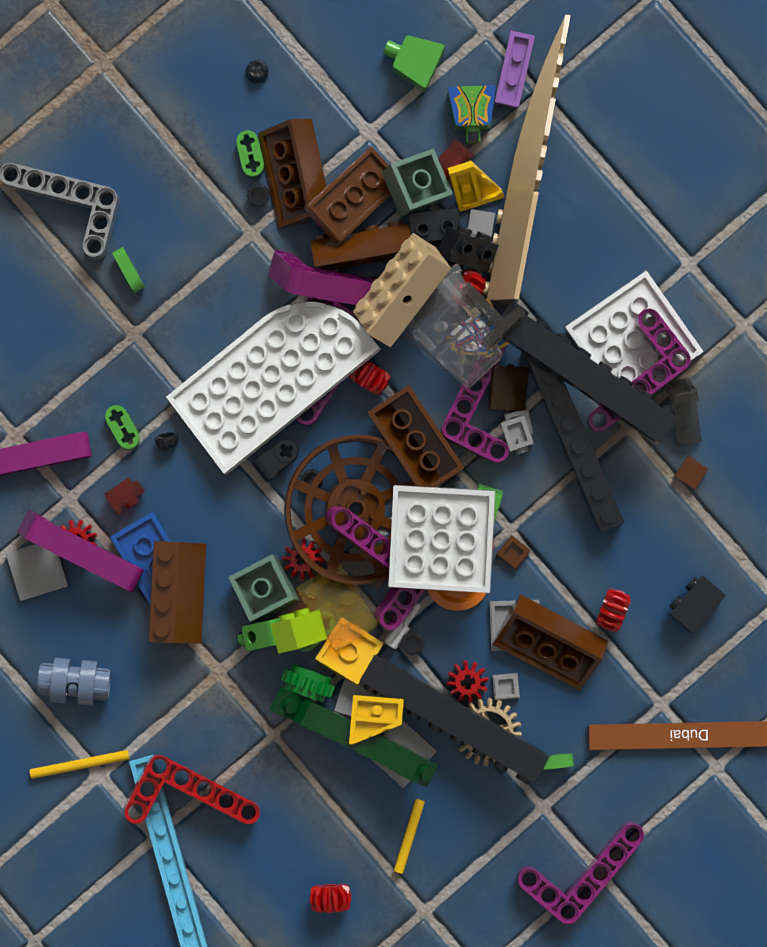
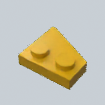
M472 161L448 168L459 212L505 198L502 189Z
M353 695L349 744H355L402 725L404 699Z

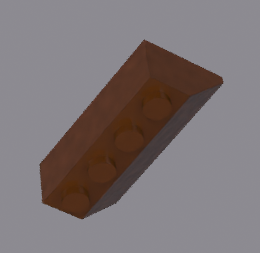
M289 119L258 133L279 229L314 222L303 208L327 187L312 119Z
M402 221L389 223L386 228L378 229V226L375 225L363 228L364 232L354 233L353 230L338 245L327 234L315 236V240L310 241L315 268L334 271L390 261L399 252L402 243L411 236L409 225L403 224Z
M407 385L367 412L416 486L438 487L465 469L410 385Z
M154 541L149 642L202 644L207 544Z
M520 594L509 610L492 645L580 691L602 661L608 640Z

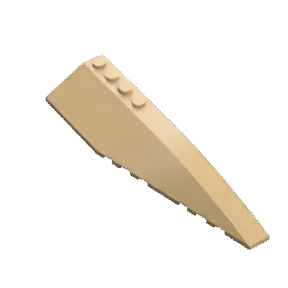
M565 15L537 80L517 144L504 209L498 210L496 224L501 225L499 234L494 233L493 242L499 246L488 271L491 273L490 282H486V288L482 295L487 297V299L489 298L492 305L508 307L511 304L516 307L519 300L538 200V190L543 172L542 166L547 150L546 144L549 138L554 111V98L558 88V77L562 66L563 50L566 44L571 15Z

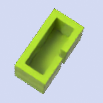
M309 608L296 610L293 613L279 616L280 621L271 624L278 653L297 650L327 639L320 610L311 612Z

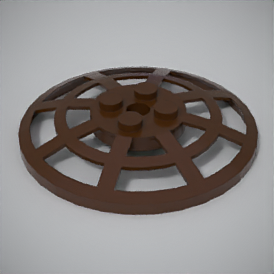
M357 434L329 440L316 447L303 459L289 482L284 505L285 525L289 539L302 560L315 572L328 579L344 584L361 585L374 583L389 577V570L365 552L355 554L344 553L343 550L347 539L337 531L335 532L338 536L333 548L317 532L328 526L326 513L331 507L340 506L349 510L353 502H358L361 506V511L357 516L372 528L377 530L380 526L391 530L392 519L384 516V501L393 498L394 485H416L413 480L399 484L392 472L380 464L386 450L395 455L384 439ZM351 442L377 445L370 459L363 457L341 459L337 445ZM328 450L331 464L323 468L311 484L299 480L298 478L310 461L323 451ZM358 464L365 465L366 468L361 479L348 480L343 466ZM334 470L339 484L330 493L317 488L324 477ZM375 471L380 472L392 487L380 492L370 482ZM294 489L306 493L304 505L306 525L296 530L293 529L291 520V501ZM313 497L326 502L325 516L315 521L312 519L311 510ZM339 512L335 516V523L339 525L344 521L343 512ZM362 526L358 527L354 532L356 539H360L364 534ZM390 532V534L387 536V539L390 540V541H391V532ZM310 534L316 544L331 555L327 569L319 566L306 554L298 541L299 539ZM383 543L377 547L374 546L376 554L380 553L383 549ZM340 559L345 561L369 559L376 573L355 577L340 575L336 571Z

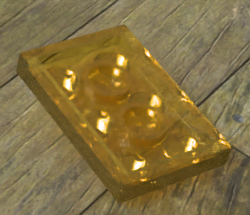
M339 563L336 573L347 576ZM318 574L296 587L297 592L310 612L320 610L327 639L336 652L379 625L353 584H344Z

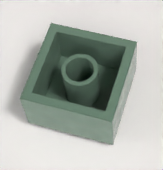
M434 148L392 163L381 172L400 218L442 203L453 195Z
M272 554L228 577L250 622L258 623L300 601L279 557Z

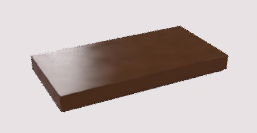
M372 146L369 147L303 209L332 241L338 245L391 196L381 173L389 165Z

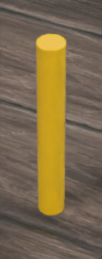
M415 799L394 867V871L403 874L425 804L423 800Z

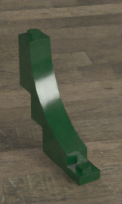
M279 688L269 709L364 755L426 788L438 767V764L381 734L355 744H349L350 719L285 688Z

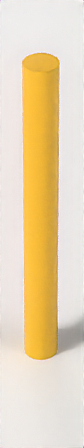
M128 750L34 768L30 769L31 779L130 760Z

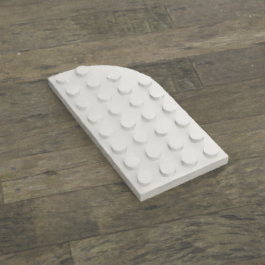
M318 302L289 304L263 317L166 396V398L221 471L227 475L378 353L381 348L356 319L341 309Z

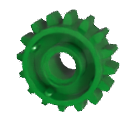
M292 664L290 669L284 668L280 679L285 682L283 688L320 702H324L325 697L331 698L335 686L331 685V677Z

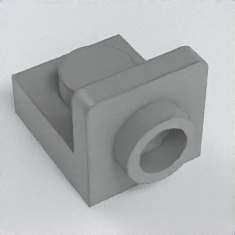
M524 415L500 423L509 452L515 451V454L518 455L530 451L529 446L534 443Z

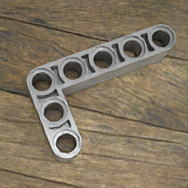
M7 163L1 167L0 180L10 189L92 209L83 241V250L93 260H100L106 256L120 205L119 196L112 188L15 163ZM12 170L17 171L18 176L14 181L6 180L8 172ZM33 177H41L42 182L38 187L30 186V181ZM57 183H65L66 188L62 193L54 192V187ZM83 188H87L90 190L89 196L84 200L79 199L78 192ZM105 195H113L114 200L112 204L105 206L101 203ZM100 218H105L108 221L104 229H97L95 227L96 221ZM93 242L101 243V249L98 253H90L89 247Z

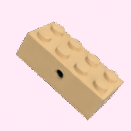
M412 233L409 239L402 243L396 256L387 263L381 276L372 283L365 297L359 300L353 312L370 336L391 347L450 271L451 267L435 246Z

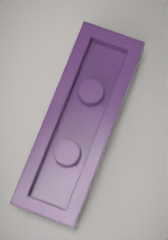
M511 30L494 104L519 109L534 43V35Z

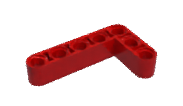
M159 754L149 758L123 808V814L129 822L134 824L141 823L147 817L165 782L243 823L252 824L260 816V809L254 802ZM157 759H162L165 762V769L161 773H155L152 770V764ZM179 771H185L188 777L187 781L181 785L176 784L174 780L175 774ZM145 782H151L154 787L153 792L148 796H144L140 792V787ZM202 782L208 783L210 787L208 794L205 796H199L197 793V786ZM223 794H229L232 798L231 804L228 807H221L219 804V798ZM132 805H140L142 808V813L138 818H131L128 815V810ZM246 805H251L254 809L252 817L248 819L243 818L241 815L242 808Z

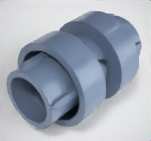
M55 657L53 664H40L37 693L50 696L51 703L66 704L68 697H78V705L94 706L95 700L106 701L109 699L111 670L99 668L98 661L83 660L81 667H72L71 659Z

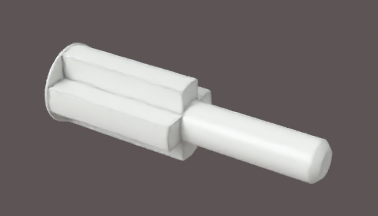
M415 603L400 626L390 631L384 640L389 647L396 650L403 636L410 630L407 626L417 614L421 605Z

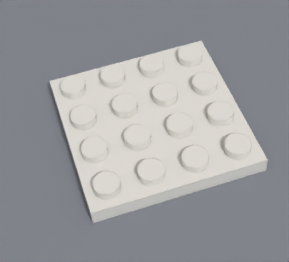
M647 271L565 327L577 347L585 349L592 355L590 359L597 364L600 361L604 362L613 369L611 371L612 374L618 378L622 375L631 382L661 360L636 327V318L644 309L651 308L659 313L689 352L691 360L703 352ZM642 316L641 322L644 326L652 327L654 325L652 316ZM661 334L657 336V343L661 347H667L669 339L666 335ZM675 354L672 357V362L675 366L682 367L684 365V358L679 354ZM655 369L652 372V377L655 381L661 382L664 380L665 374L662 370ZM635 384V385H633V388L636 389L637 391H639V392H641V390H644V391H645V389H644V387H643L642 385H640V384Z
M394 485L389 587L490 593L496 491Z

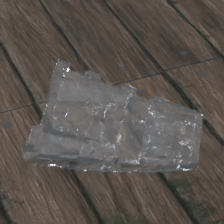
M455 264L410 321L400 337L469 389L503 357V354L489 326H486L482 318L483 313L480 307L476 306L469 284L465 283L460 273L462 270L459 264Z

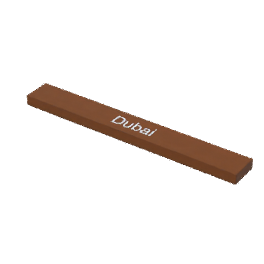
M767 721L588 724L589 750L767 746Z

